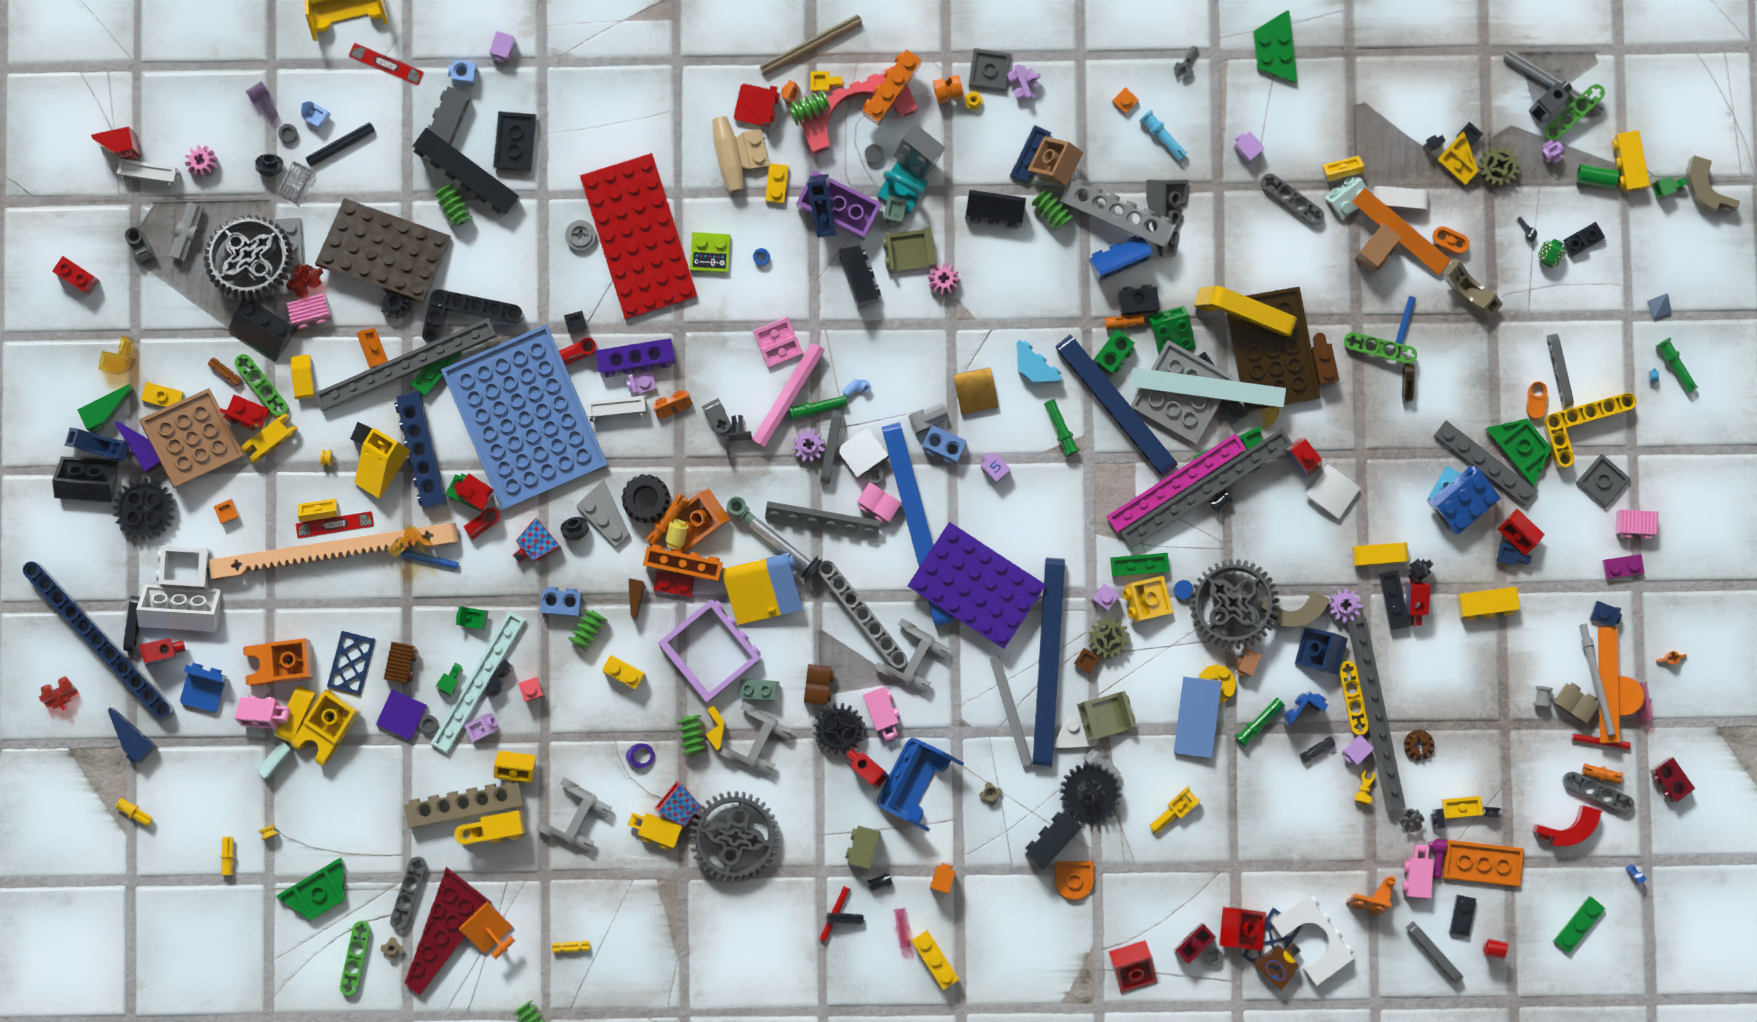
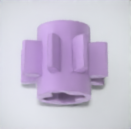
M1550 140L1543 145L1544 149L1541 150V154L1547 163L1552 161L1553 164H1556L1563 159L1562 155L1565 154V150L1559 141L1554 143L1553 140Z

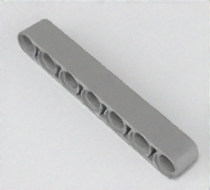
M829 560L822 561L819 564L818 570L823 580L890 665L895 669L903 668L907 663L906 654L835 564ZM826 564L833 568L832 572L827 575L821 571L822 567ZM835 580H842L845 584L844 587L840 590L835 589L833 586ZM847 595H854L856 602L852 605L847 604L845 601ZM859 610H866L868 612V617L865 620L857 617ZM871 625L879 626L880 632L877 635H872L869 632ZM883 640L891 641V649L884 650L881 647V642ZM901 655L904 658L903 664H894L893 657Z

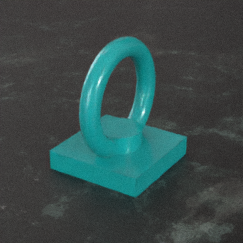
M895 163L891 171H884L883 178L885 182L879 190L877 197L886 202L888 196L907 200L905 213L910 215L919 198L923 197V192L929 181L914 175L910 170Z

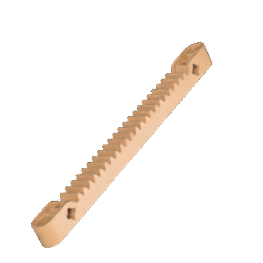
M447 523L209 560L211 580L239 577L245 575L250 568L256 572L258 567L261 570H265L266 566L269 569H273V565L277 568H280L281 564L288 567V563L295 566L296 561L301 565L304 560L307 563H311V559L318 562L319 557L323 561H326L327 557L333 560L334 555L341 559L342 554L348 558L350 553L352 556H356L357 551L360 555H364L365 551L371 554L372 549L374 552L379 553L380 548L382 551L387 552L388 547L394 551L395 545L398 549H402L403 544L406 548H410V543L414 547H417L418 542L427 547L455 544L459 542L456 523ZM428 532L431 535H433V537L430 538V541L424 539L426 536H428ZM238 562L242 564V566L239 567V570L234 568V566L237 565Z

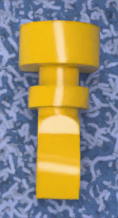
M1365 770L1361 773L1362 786H1359L1358 789L1360 793H1355L1354 801L1364 805H1371L1372 797L1367 795V793H1370L1369 787L1375 779V773L1373 772L1371 779L1367 780L1365 778Z

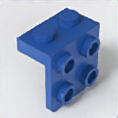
M192 662L191 666L186 665L184 672L187 673L180 697V703L216 712L227 676L222 675V670L211 668L210 671L204 670V665Z
M1310 691L1300 693L1294 702L1297 704L1295 708L1289 709L1283 717L1285 719L1283 724L1290 726L1306 703L1319 712L1325 711L1328 707V704L1325 703L1327 699L1318 693L1313 694Z

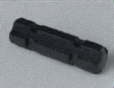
M1332 737L1324 739V742L1321 741L1309 748L1308 751L1299 755L1303 763H1307L1312 757L1315 758L1327 751V748L1330 749L1335 746V741Z
M827 913L826 922L862 925L864 923V915Z

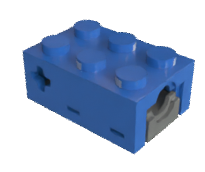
M1470 466L1428 501V503L1443 524L1446 525V528L1450 532L1459 535L1498 502L1501 497L1483 472L1474 466Z

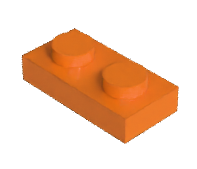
M375 328L361 330L356 333L370 369L388 361Z

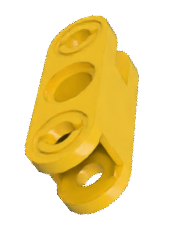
M287 413L278 417L242 445L241 449L244 453L249 452L253 448L257 449L249 457L252 463L261 460L298 431L296 425L288 429L284 425L289 418Z

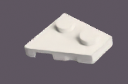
M1067 713L1054 743V748L1094 747L1099 738L1087 742L1081 718Z

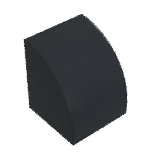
M357 422L350 440L363 445L372 428Z

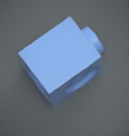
M453 60L452 66L449 65L448 77H451L453 83L475 85L478 67L474 62ZM460 69L467 70L464 76H458L457 74Z

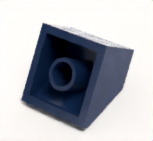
M1305 627L1294 664L1338 675L1348 638L1333 632Z

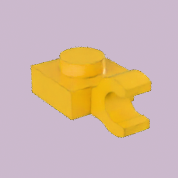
M810 71L811 92H819L820 90L823 92L830 91V86L843 87L842 76L830 77L829 71Z

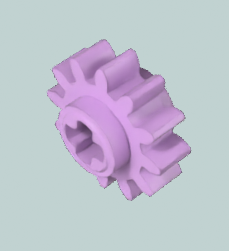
M805 428L803 435L797 432L799 439L794 438L792 440L797 444L792 447V450H798L795 456L800 457L802 455L803 462L806 461L807 457H809L811 462H813L814 456L820 459L818 452H825V449L821 447V445L825 444V440H819L822 436L821 433L814 435L815 429L808 433V430ZM806 441H810L811 444L814 443V446H811L812 449L808 450L807 447H803V445H806Z
M1345 588L1343 594L1340 590H1337V597L1334 595L1330 596L1333 602L1328 603L1327 606L1333 607L1329 614L1335 613V620L1342 617V622L1345 623L1347 617L1350 621H1353V614L1356 616L1360 615L1357 608H1361L1363 605L1357 604L1361 597L1354 598L1355 591L1348 594V589ZM1344 601H1346V604H1349V607L1345 610L1340 605Z

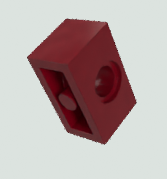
M1200 923L1173 950L1187 964H1190L1216 936L1204 923Z

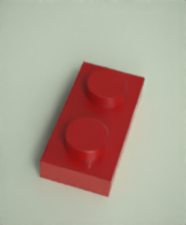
M657 571L653 590L692 597L695 578Z

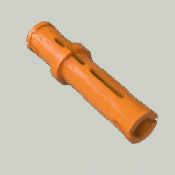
M683 494L677 495L676 499L661 519L655 522V527L647 535V541L651 539L649 543L656 545L661 536L668 532L669 523L673 522L685 504L688 503L687 497L683 499L685 497Z

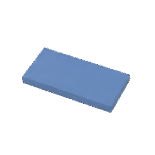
M1183 676L1174 753L1207 758L1213 757L1222 681Z

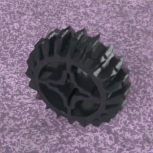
M834 703L833 710L828 705L826 706L827 713L823 710L820 711L823 718L816 716L815 719L820 721V724H814L813 727L819 728V731H814L813 733L814 735L820 734L821 737L817 738L816 742L823 740L824 743L820 747L824 748L828 745V753L834 748V755L838 754V749H841L842 755H845V748L851 751L852 748L850 746L852 744L856 748L859 747L855 742L856 740L863 741V738L858 735L865 734L864 730H859V727H864L865 723H858L863 717L858 716L856 718L855 715L858 713V710L856 709L851 713V705L845 710L844 703H841V709H837V704ZM840 713L850 716L854 723H842ZM834 714V725L823 729L826 719ZM837 719H839V724H842L841 726L850 727L842 730V739H840L837 732L829 731L837 727ZM856 729L852 740L845 744V732ZM824 734H835L838 737L839 745L830 743Z

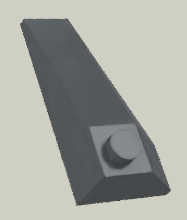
M1146 180L1148 209L1154 211V215L1159 218L1165 216L1172 219L1171 223L1176 225L1168 245L1163 247L1157 244L1159 257L1175 256L1180 236L1178 227L1179 223L1183 222L1184 216L1181 214L1183 206L1187 205L1189 180ZM1151 221L1153 231H1156L1157 224L1156 222Z

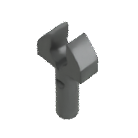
M1192 46L1184 62H1177L1175 64V77L1179 70L1184 67L1186 73L1182 80L1191 77L1194 70L1191 69L1190 65L1198 51V47Z

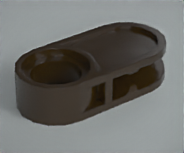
M1414 364L1403 365L1402 401L1412 402L1414 398Z

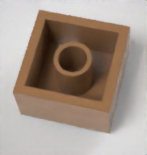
M1044 136L1028 171L1043 181L1067 186L1083 152L1070 142Z
M1383 223L1354 259L1372 273L1375 269L1380 270L1389 259L1386 256L1388 254L1391 256L1400 246L1398 241L1401 236Z

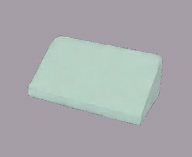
M281 741L258 768V772L263 778L269 779L293 749L284 741Z

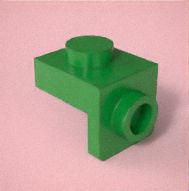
M459 606L456 614V625L485 630L489 611Z

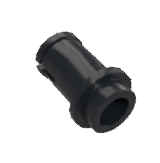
M883 873L882 876L867 880L871 892L886 886L889 888L893 884L890 873Z

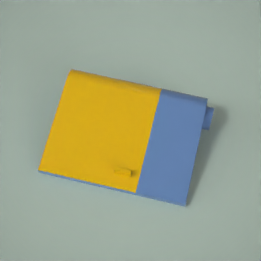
M786 553L723 568V579L737 625L803 610L793 575L794 567H797L795 556Z

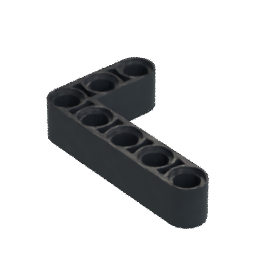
M436 289L430 295L422 338L427 344L442 338L447 311L486 319L490 318L491 320L511 324L520 323L524 318V313L515 304ZM438 295H444L442 303H435V298ZM456 299H463L461 307H454ZM480 302L482 304L481 309L474 311L472 309L473 304ZM495 306L501 308L500 313L497 315L491 314V309ZM518 310L519 316L515 319L510 318V312ZM433 314H440L439 321H431V317ZM430 332H436L434 340H427V335Z

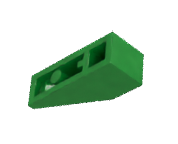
M128 384L77 409L86 430L94 433L103 430L104 426L112 420L133 393V386Z

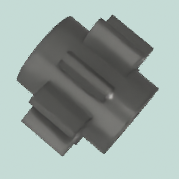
M1407 809L1401 814L1403 819H1400L1399 822L1401 827H1404L1405 832H1417L1423 827L1421 822H1424L1425 819L1418 809Z

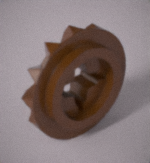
M1414 730L1405 737L1404 750L1411 759L1425 760L1433 753L1435 742L1431 734L1425 730ZM1418 739H1420V742L1427 743V745L1422 747L1421 752L1419 748L1411 747L1417 743Z

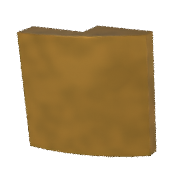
M991 367L953 375L961 415L999 407Z

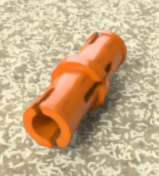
M1143 313L1105 318L1106 330L1115 328L1127 329V327L1144 325Z
M1586 763L1583 765V776L1619 785L1622 782V772L1608 770L1604 766L1600 768Z

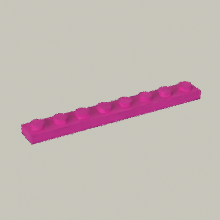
M1233 434L1106 517L1115 531L1119 532L1245 451V446L1237 434Z

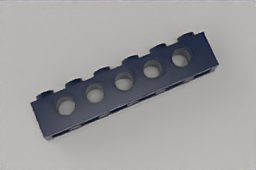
M417 391L397 396V402L394 405L397 414L400 413L402 419L399 421L401 432H405L404 446L411 450V457L408 458L410 469H414L415 476H412L414 486L419 489L420 494L417 495L419 506L423 505V508L426 510L448 504L421 393ZM411 409L415 410V417L408 419L406 416L407 412ZM414 428L420 429V435L417 437L411 436V431ZM419 446L425 448V452L421 456H417L415 453L416 448ZM422 465H429V472L427 474L420 473ZM433 483V491L426 493L424 490L425 485Z

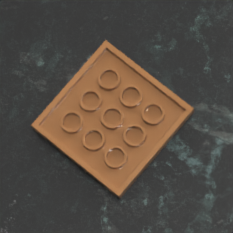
M210 388L139 419L173 488L244 457L226 419L223 418V414L219 412L220 407Z

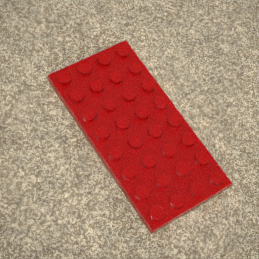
M646 154L580 175L624 319L627 320L697 298L698 296L653 154Z

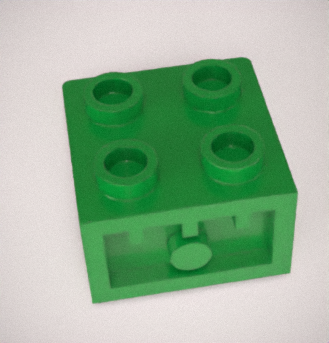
M1185 306L1147 315L1149 324L1153 329L1158 355L1161 353L1167 340L1185 350L1196 347L1190 316Z

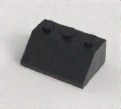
M969 190L965 219L975 224H979L982 221L988 222L987 225L990 226L1003 224L1007 228L1017 229L1022 226L1026 198Z
M860 245L838 249L839 258L857 309L879 302L878 296H881L878 285L874 286L872 279L875 278L872 267L868 268L866 261L869 259L866 250H862Z
M244 297L233 315L228 331L277 361L297 329L252 299L247 301L246 297Z
M61 456L52 479L54 498L112 503L116 492L119 462L116 460Z
M1058 811L1051 819L1053 823L1049 827L1044 826L1038 833L1040 836L1036 842L1032 840L1025 847L1027 850L1025 855L1041 870H1044L1083 827L1065 811L1062 813Z

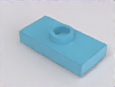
M1446 466L1427 499L1431 500L1461 473Z

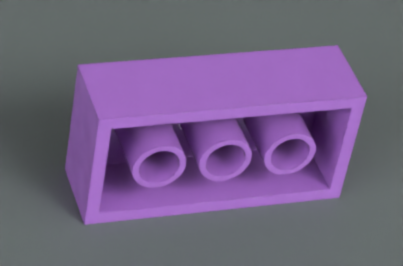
M813 170L810 176H817L823 174ZM829 178L833 197L835 226L865 241L882 208V203ZM806 183L796 203V207L813 215Z

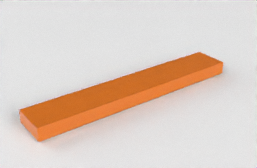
M1364 187L1352 200V203L1381 226L1385 223L1401 236L1399 242L1438 275L1451 262L1450 258L1367 188Z
M1618 627L1598 628L1599 673L1616 734L1608 736L1599 705L1600 743H1621Z

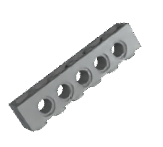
M1075 178V180L1069 181L1061 197V202L1163 247L1168 245L1176 226L1171 223L1172 219L1165 216L1159 218L1154 215V211L1147 208L1141 210L1137 208L1138 204L1129 200L1125 203L1116 194L1110 193L1107 195L1098 186L1093 185L1091 188L1085 185L1086 181ZM1082 191H1086L1088 193V199L1086 201H1083L1081 199ZM1100 198L1105 200V207L1103 209L1098 206ZM1117 206H1120L1123 210L1121 216L1115 214ZM1135 213L1140 217L1138 224L1132 221V216ZM1151 221L1157 224V229L1154 232L1149 228Z

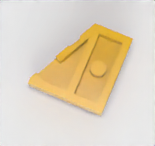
M1464 132L1438 158L1465 185L1479 171Z

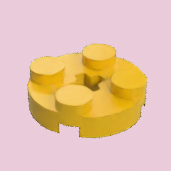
M1211 665L1200 673L1198 678L1222 681L1219 703L1227 701L1234 694L1236 687L1235 677L1227 667Z

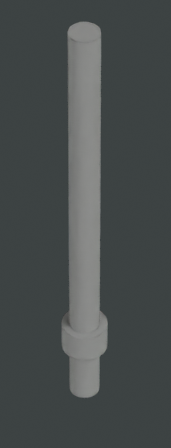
M1587 624L1579 625L1583 639L1581 643L1586 650L1608 736H1614L1616 734L1593 650V638H1590Z

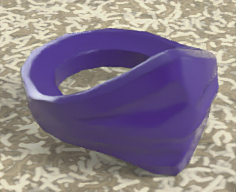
M637 743L628 749L626 761L634 768H646L653 762L655 753L648 744ZM640 748H646L650 752V758L645 763L635 761L634 753Z

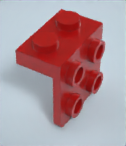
M745 83L741 84L734 111V119L770 128L771 122H775L776 118L775 104H779L781 93H778V87L770 85L768 89Z

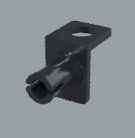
M736 415L731 416L732 432L725 433L728 459H731L729 441L752 439L751 431L744 432L742 415H738V423Z

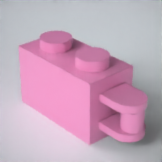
M885 687L864 694L863 697L876 731H882L886 742L899 738L894 725L898 724L897 719L900 718L897 707L893 708L890 702L894 700L890 689L886 690ZM891 726L893 731L886 734L884 729Z
M248 696V698L240 697L234 719L241 726L277 729L278 723L288 722L291 709L281 706L276 699L266 697L265 699H259L255 696Z
M1414 844L1413 858L1407 857V861H1404L1403 870L1406 873V880H1403L1402 892H1405V896L1431 898L1434 859H1428L1429 845ZM1418 852L1424 853V858H1418Z

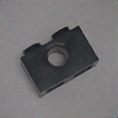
M1152 284L1142 285L1140 289H1133V286L1123 287L1122 291L1118 292L1120 316L1124 314L1155 313L1160 310L1157 287H1152ZM1134 296H1142L1144 302L1142 304L1135 303Z

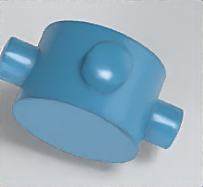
M1656 368L1649 372V382H1651V385H1655V382L1659 380V372L1656 371Z

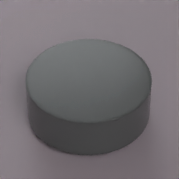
M284 124L279 128L278 136L282 142L291 144L297 140L298 131L292 124Z
M877 144L869 145L865 150V159L871 164H877L882 161L884 156L883 149Z
M425 715L420 719L419 728L423 733L433 734L438 730L439 722L436 717Z

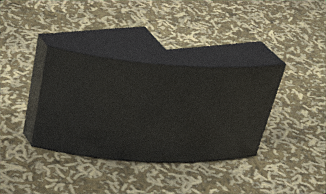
M1594 222L1562 241L1573 257L1606 237L1597 222Z
M505 659L493 673L486 688L485 695L487 697H496L503 690L501 686L504 684L499 678H505L511 672L509 668L512 665L508 660Z

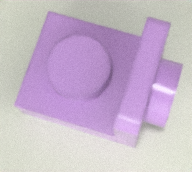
M651 370L636 375H628L630 380L626 381L629 392L633 391L635 396L657 389Z
M491 713L464 725L472 743L499 730L497 721Z

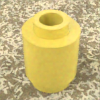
M676 519L674 522L669 523L666 536L667 547L679 550L685 544L688 526L684 521Z

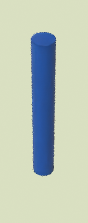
M1413 296L1408 297L1395 343L1403 344L1416 300Z
M402 550L401 553L402 558L452 569H458L459 562L406 550Z

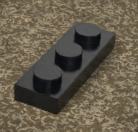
M1399 570L1380 573L1379 579L1389 630L1410 627Z

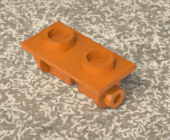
M679 390L674 392L671 397L657 399L652 404L657 418L663 419L673 415L672 407L674 406L677 412L690 408V405L693 403L688 391Z

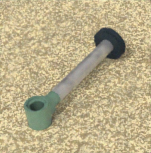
M735 496L729 499L726 507V513L729 518L739 522L744 521L784 554L790 553L791 556H795L797 564L805 570L801 577H805V581L817 570L822 560L818 559V556L813 561L808 559L749 512L750 508L746 506L743 498ZM738 505L741 510L735 512L731 509V506Z

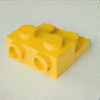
M1164 576L1124 585L1122 595L1125 600H1128L1129 608L1127 609V614L1133 620V623L1173 613Z

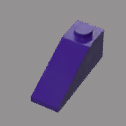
M118 421L114 423L125 441L130 442L129 447L145 472L150 473L161 466L154 449L146 437Z

